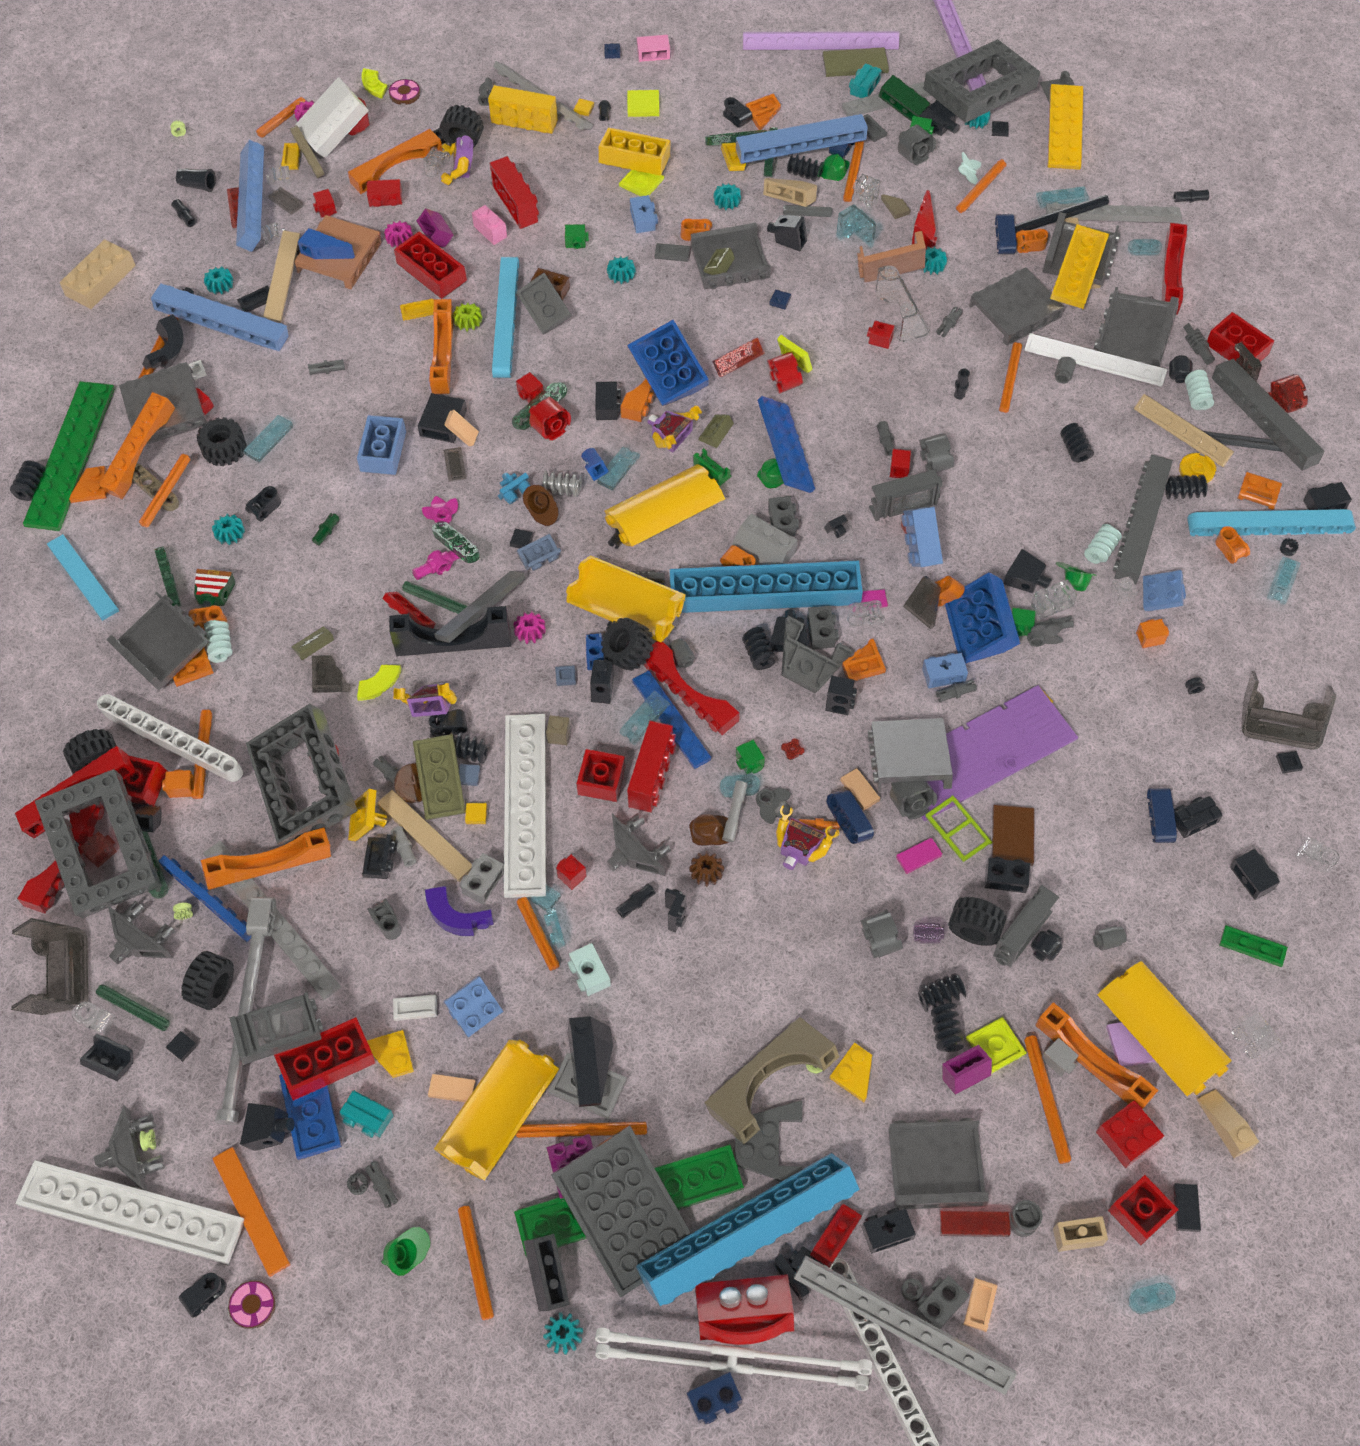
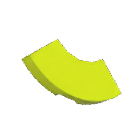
M363 68L361 78L364 88L371 95L382 99L388 89L387 84L382 83L378 79V71Z
M381 665L379 671L373 677L359 681L357 700L364 701L381 696L383 692L396 683L401 672V666Z

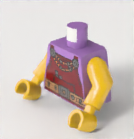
M462 136V138L458 137L451 146L443 144L442 148L445 149L442 151L443 154L451 156L453 153V171L451 175L444 172L441 175V182L450 185L453 178H469L473 158V140L469 136Z
M693 406L690 411L685 413L665 411L660 418L652 414L648 419V424L652 426V438L657 448H667L673 453L693 431V419L698 420V414H702L699 406Z
M449 683L425 685L412 695L405 693V688H394L393 699L401 700L407 704L412 717L447 714L450 706L457 701V697L453 690L450 689Z
M783 805L780 809L782 818H779L776 830L777 845L781 848L780 854L786 856L783 866L793 870L797 862L807 866L809 862H815L824 857L833 843L832 839L839 836V830H836L832 836L830 830L833 826L827 827L825 833L793 818L789 821L788 817L792 815L793 808H790V813L787 815L783 812L785 806Z

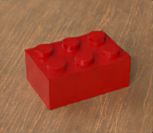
M1231 312L1210 331L1207 339L1211 349L1227 360L1234 359L1247 373L1269 355L1275 341L1234 312Z

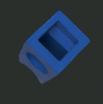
M588 448L581 454L586 464L585 468L593 481L609 472L594 448Z
M601 633L586 634L587 670H592L593 660H604V654L601 651L603 648L601 646V641H603Z

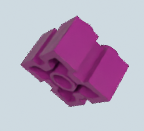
M590 1134L572 1139L573 1144L568 1146L561 1142L546 1147L553 1173L593 1149ZM558 1189V1193H559L560 1199H562L563 1196H562L560 1190Z

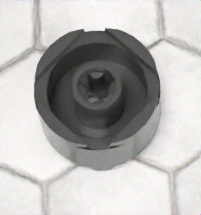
M916 124L900 133L898 152L909 162L919 165L929 159L928 155L930 152L933 153L936 141L931 134Z
M937 434L919 440L922 449L920 451L921 459L927 462L925 464L926 472L935 469L937 473L954 467V458L950 454L951 446L946 434Z
M928 781L891 783L890 798L902 817L906 816L908 819L920 818L929 812L928 808L931 805L934 806L937 802V795Z
M887 909L860 920L866 940H869L873 958H880L903 949L901 939L897 940V933L899 932Z

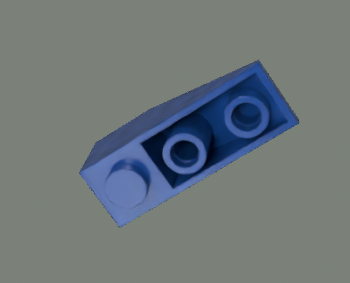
M308 228L298 240L301 254L313 259L355 258L351 244L323 234L320 231Z

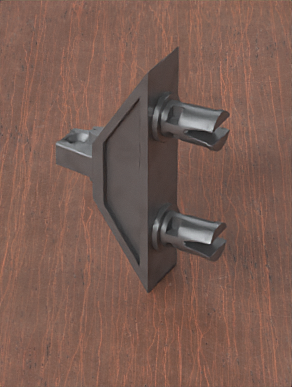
M612 813L616 849L612 852L613 856L607 861L608 867L614 871L621 865L623 867L628 865L630 868L665 876V868L658 860L671 852L669 845L665 847V841H662L652 851H648L632 834L633 831L645 824L644 819H639V814L636 813L627 822L621 823Z
M136 900L123 914H119L108 905L114 936L117 940L114 945L115 949L109 955L111 960L119 964L126 957L129 958L132 955L135 957L172 958L170 953L162 946L175 933L172 927L165 923L153 937H149L132 923L145 910Z
M124 1105L109 1140V1147L105 1148L106 1152L94 1156L95 1165L98 1168L109 1166V1168L117 1167L143 1190L147 1191L146 1175L165 1169V1166L161 1163L164 1160L159 1155L142 1162L135 1136L141 1131L156 1128V1125L152 1122L154 1121L153 1115L149 1114L137 1120H132L130 1110Z

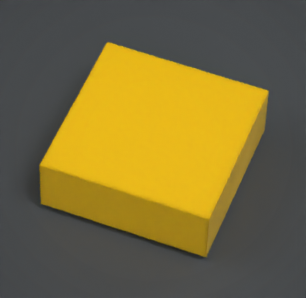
M579 98L574 111L589 117L594 108V102Z
M466 803L465 823L486 824L487 803Z

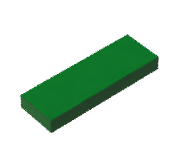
M1227 925L1224 926L1219 946L1282 967L1288 948L1287 946Z

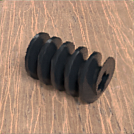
M791 154L787 164V172L789 174L793 172L796 176L799 174L802 178L805 176L808 180L811 178L815 182L822 175L824 162H821L818 166V160H815L812 164V158H809L806 162V156H803L800 160V154H797L795 158Z
M1071 423L1061 430L1060 435L1072 461L1076 463L1087 461L1094 455V451L1091 449V444H1089V440L1086 438L1083 427H1078V423Z
M24 461L19 469V473H17L16 478L13 480V484L10 486V492L19 500L31 501L30 496L35 494L34 491L37 489V485L40 483L41 477H43L42 473L45 472L46 468L35 461Z
M1185 475L1184 477L1177 476L1176 478L1170 476L1167 480L1166 497L1168 500L1171 498V494H1173L1174 499H1177L1179 494L1184 499L1186 493H1188L1189 499L1193 497V493H1195L1196 498H1199L1201 493L1204 498L1207 495L1208 485L1204 475H1199L1198 477L1196 475L1191 477Z
M754 627L748 630L742 637L753 668L759 671L770 668L775 664V660H773L774 653L771 652L772 648L769 646V641L766 639L767 636L764 633L763 627Z
M451 731L450 735L453 734L456 757L461 758L463 756L465 760L471 758L473 762L478 760L481 764L485 763L490 744L485 745L484 738L481 739L480 743H477L476 736L470 741V735L467 734L465 739H462V733L455 737V731Z
M953 973L950 977L944 976L943 980L936 979L935 983L930 981L927 983V986L921 984L918 996L924 1011L927 1012L928 1005L930 1004L932 1008H935L937 1001L940 1005L944 1004V999L948 1003H952V996L959 1001L960 993L966 998V990L961 978L956 973Z
M956 1003L942 1004L931 1010V1016L934 1017L932 1023L935 1025L933 1031L936 1033L935 1040L938 1042L936 1048L943 1052H956L964 1048V1045L957 1044L963 1040V1037L956 1036V1034L962 1031L960 1028H955V1026L960 1024V1021L953 1019L959 1015L958 1012L952 1011L957 1008Z

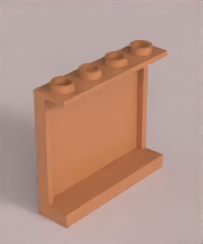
M326 215L319 222L315 231H320L323 234L351 244L355 258L313 259L300 252L294 261L297 273H300L302 269L310 270L344 281L345 288L352 289L382 243L380 232Z
M922 231L915 232V244L865 257L863 248L860 246V253H857L860 278H864V282H871L925 268L926 247Z

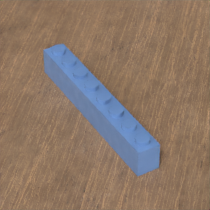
M859 114L736 137V152L742 164L864 141L867 139L868 127L863 115Z
M248 140L240 153L236 246L252 252L261 239L264 146Z
M160 283L151 297L154 310L169 315L173 314L175 317L269 349L280 351L289 337L287 326L282 323L238 310L235 307L226 306L220 302L176 289L170 285L167 286Z

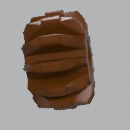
M706 851L705 855L702 856L698 852L697 859L692 858V865L689 866L692 880L697 879L698 885L705 882L706 887L710 881L715 885L717 883L716 879L721 880L722 873L724 872L722 859H716L717 855L715 853L709 856L708 851Z

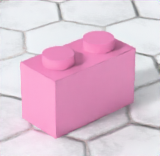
M668 34L637 37L639 62L670 59Z
M486 205L472 212L474 227L493 245L507 237L505 222Z

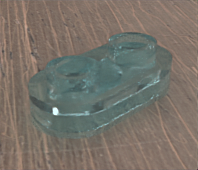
M1133 239L1129 242L1127 250L1135 256H1156L1161 253L1162 243L1155 239Z
M753 774L727 776L720 782V792L728 798H732L736 781H743L753 785V788L746 789L745 796L755 795L760 788V780ZM731 786L733 790H727L726 788Z
M555 907L547 909V914H544L546 926H551L552 933H549L552 946L556 945L557 949L565 947Z
M1162 1282L1136 1289L1130 1294L1128 1302L1130 1308L1135 1313L1146 1314L1171 1306L1176 1299V1293L1171 1285ZM1159 1292H1162V1293L1165 1294V1296H1166V1299H1165V1300H1161V1299L1159 1298V1296H1158V1293H1159ZM1137 1298H1141L1144 1301V1306L1137 1304Z

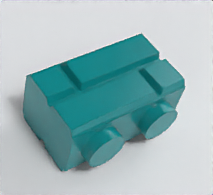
M865 63L861 69L857 70L855 79L852 78L850 80V95L859 98L870 96L881 80L882 70Z
M355 1090L351 1092L347 1102H345L340 1110L344 1124L351 1128H354L355 1125L362 1128L361 1132L370 1138H373L374 1135L380 1138L394 1116L392 1110Z

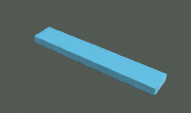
M63 534L47 543L52 553L102 621L119 612L111 598Z

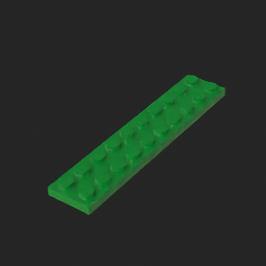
M79 381L45 466L46 470L43 472V477L40 479V483L37 486L23 521L24 527L53 531L61 530L71 504L69 500L70 495L81 478L114 393V385Z
M730 1145L654 1168L678 1210L744 1190ZM559 1197L514 1211L526 1258L524 1241L554 1234L557 1248L587 1239L564 1198L560 1199Z

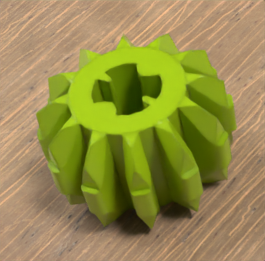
M469 302L466 305L461 303L460 307L457 306L453 312L454 324L460 328V331L465 328L468 332L469 328L475 330V327H480V322H482L483 318L480 308L475 303L471 305Z

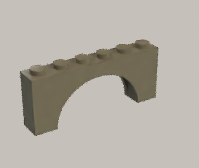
M799 1017L704 1102L709 1114L741 1143L745 1144L760 1130L755 1117L751 1114L753 1097L762 1082L776 1071L791 1065L807 1064L825 1071L839 1058L837 1048L833 1042Z

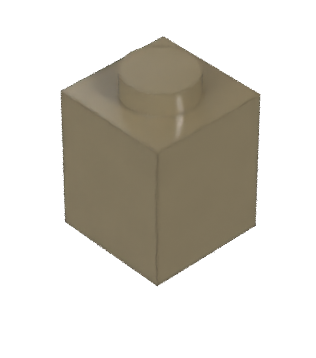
M549 716L546 731L548 743L567 746L571 729L568 717Z

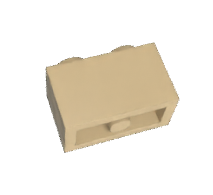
M1103 1216L1058 1222L1053 1228L1058 1252L1103 1246L1108 1240Z

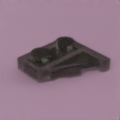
M1240 342L1235 345V350L1240 354L1236 361L1257 382L1262 364Z
M923 576L903 605L906 610L929 629L935 626L941 587L928 576Z
M331 655L312 656V693L350 692V684L344 679L343 673L336 666V662Z

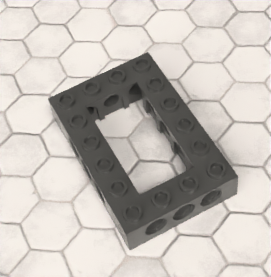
M997 39L926 72L923 89L966 123L1036 89L1040 71ZM991 66L998 71L997 73L1003 75L971 92L960 85V83H965L966 80L973 77L976 78L977 75L983 72L990 71Z
M308 704L246 742L278 845L283 846L309 831L321 828L326 830L357 811L323 710ZM305 742L308 749L307 755L311 758L314 767L313 773L316 774L320 785L318 786L319 791L326 795V797L317 802H312L311 806L299 812L281 756Z
M110 770L35 801L76 916L85 918L107 909L108 905L112 907L162 886L122 776L116 770ZM103 801L128 871L93 885L85 869L86 863L82 860L78 850L79 843L75 841L73 836L72 824L64 816L74 812L79 813L81 809L93 804L99 805Z

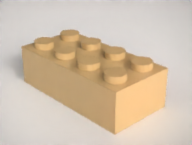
M104 239L59 283L66 297L92 309L136 265L129 251Z

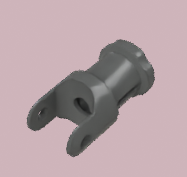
M486 77L485 82L479 86L480 95L478 96V102L481 106H489L488 97L493 88V82L489 77Z

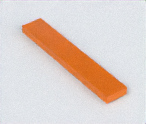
M231 1147L213 1157L216 1168L240 1217L244 1218L243 1224L268 1276L271 1277L290 1266L291 1264L235 1149Z

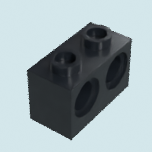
M831 675L825 711L848 716L849 710L854 709L857 688H854L855 680Z
M1001 857L988 858L984 888L1026 893L1029 887L1030 863L1019 859L1011 861L1004 860ZM993 871H999L1001 875H996ZM1013 873H1019L1022 877H1016Z

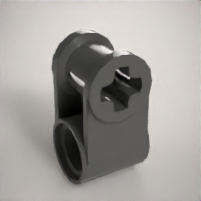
M386 898L377 906L367 908L374 923L379 927L386 939L394 940L400 936V924ZM394 925L392 929H387V927Z

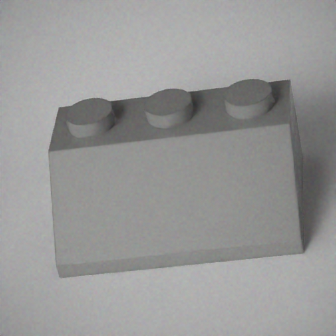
M750 514L742 523L732 545L753 555L755 565L787 564L797 551V539L753 514Z

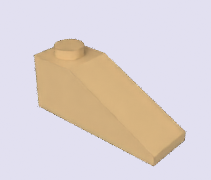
M764 179L763 195L804 207L816 201L817 185L797 180Z
M1216 1089L1196 1099L1233 1158L1252 1150L1259 1143L1248 1123Z

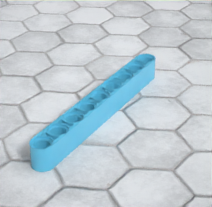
M501 257L492 362L493 378H511L515 307L517 302L516 291L519 274L518 257Z
M1347 509L1194 512L1187 517L1191 536H1214L1213 534L1218 536L1220 530L1226 526L1234 528L1239 536L1250 534L1269 535V533H1272V535H1288L1287 533H1291V535L1306 533L1325 534L1324 532L1328 534H1343V532H1346V534H1349L1356 529L1352 511Z

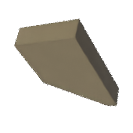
M885 194L881 195V200L895 219L910 214V209L903 199Z

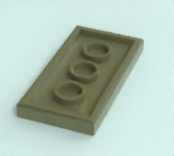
M885 47L823 51L822 53L826 77L856 75L857 70L861 69L865 63L872 65V67L880 68L882 70L881 74L889 72Z
M453 734L413 741L425 819L432 820L466 814Z

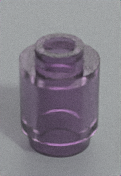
M939 922L914 925V942H919V944H940V939H944V927H940Z

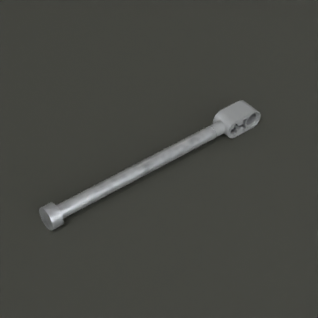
M252 897L250 902L246 931L248 936H251L238 1016L252 1011L264 937L271 936L276 913V899L274 897ZM235 1037L232 1045L222 1109L216 1111L215 1123L222 1125H237L239 1112L235 1111L243 1063L239 1056Z

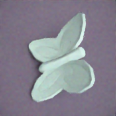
M962 152L963 162L958 167V170L962 175L966 176L969 182L977 184L978 179L975 175L977 171L975 170L981 167V162L973 159L969 160L966 154Z

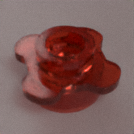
M794 738L791 742L781 745V750L785 751V755L789 760L804 754V748L799 745L798 739Z

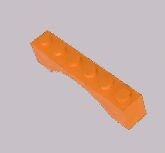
M428 129L348 171L350 183L360 194H363L367 191V181L379 180L381 175L394 165L411 159L430 158L442 151L441 139L431 129Z
M434 299V349L429 382L432 393L450 394L453 338L452 300Z
M647 379L634 390L626 393L620 407L621 418L642 422L643 417H647L649 403L652 404L654 400V391Z
M154 392L151 393L99 484L108 494L120 499L125 497L132 485L135 466L143 448L152 435L168 422L175 409L168 398Z
M325 828L303 833L293 841L270 851L244 856L218 855L202 859L201 865L207 888L210 890L331 857L330 844Z
M1054 1002L1039 1017L1035 1025L1054 1042L1058 1038L1061 1039L1079 1055L1076 1061L1127 1104L1135 1100L1144 1109L1159 1091L1141 1075L1121 1066L1103 1053L1083 1034L1073 1019Z

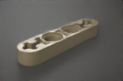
M298 126L290 128L293 138L317 179L324 176L322 167Z
M136 464L134 471L139 472L141 476L139 477L134 472L132 481L153 499L154 493L159 490L162 483L142 465ZM146 480L152 481L149 485H143V482ZM170 492L167 499L173 503H167L165 500L161 506L166 511H174L179 507L178 498L173 492Z

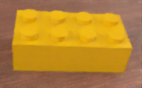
M494 85L488 97L491 123L542 133H553L558 121L556 96Z
M608 127L598 146L599 163L661 176L670 158L671 140Z

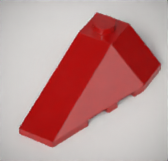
M926 190L920 211H918L912 238V244H915V232L922 231L926 249L927 247H936L938 238L935 237L936 227L929 190Z

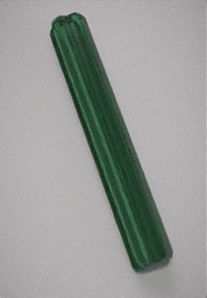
M405 581L402 586L404 592L457 614L467 607L465 604L409 581Z
M101 984L96 989L95 993L99 997L162 1031H166L169 1027L170 1021L106 985Z

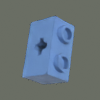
M649 195L629 198L630 212L636 233L655 231L658 217L657 214H654V202L650 201Z
M962 653L930 657L923 662L922 671L928 689L966 682L968 671Z

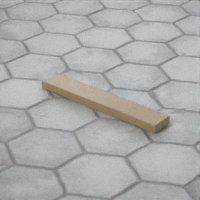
M284 230L263 316L277 323L282 321L298 249V240L300 239V233Z
M1143 394L1134 407V410L1203 455L1210 457L1222 467L1226 465L1234 454V451L1146 394Z
M393 790L377 802V805L399 826L403 827V830L458 882L465 875L469 874L472 864Z

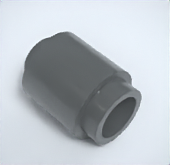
M1062 357L1059 359L1055 371L1057 382L1066 384L1072 379L1076 362L1072 358Z
M681 638L672 641L669 647L673 651V658L677 665L684 668L691 666L695 655L687 642Z
M1116 925L1096 930L1095 935H1093V943L1101 951L1122 946V943H1125L1127 940L1123 927H1117Z

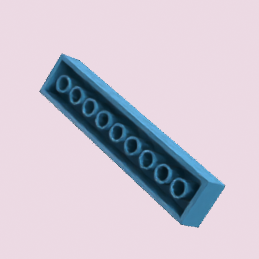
M859 561L670 569V588L686 594L681 613L847 606L850 604H861L863 594Z
M831 1153L636 1265V1268L646 1290L659 1306L670 1304L679 1295L692 1291L696 1285L703 1281L711 1280L718 1272L733 1267L742 1258L752 1256L759 1248L774 1243L776 1238L783 1234L791 1233L795 1230V1227L813 1220L817 1214L832 1209L834 1204L841 1200L851 1198L860 1189L850 1166Z

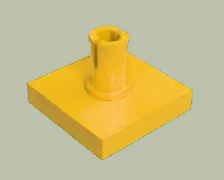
M368 789L354 801L357 811L350 815L348 840H359L374 825L380 827L386 825L387 820L385 819H387V815L375 813L376 790Z

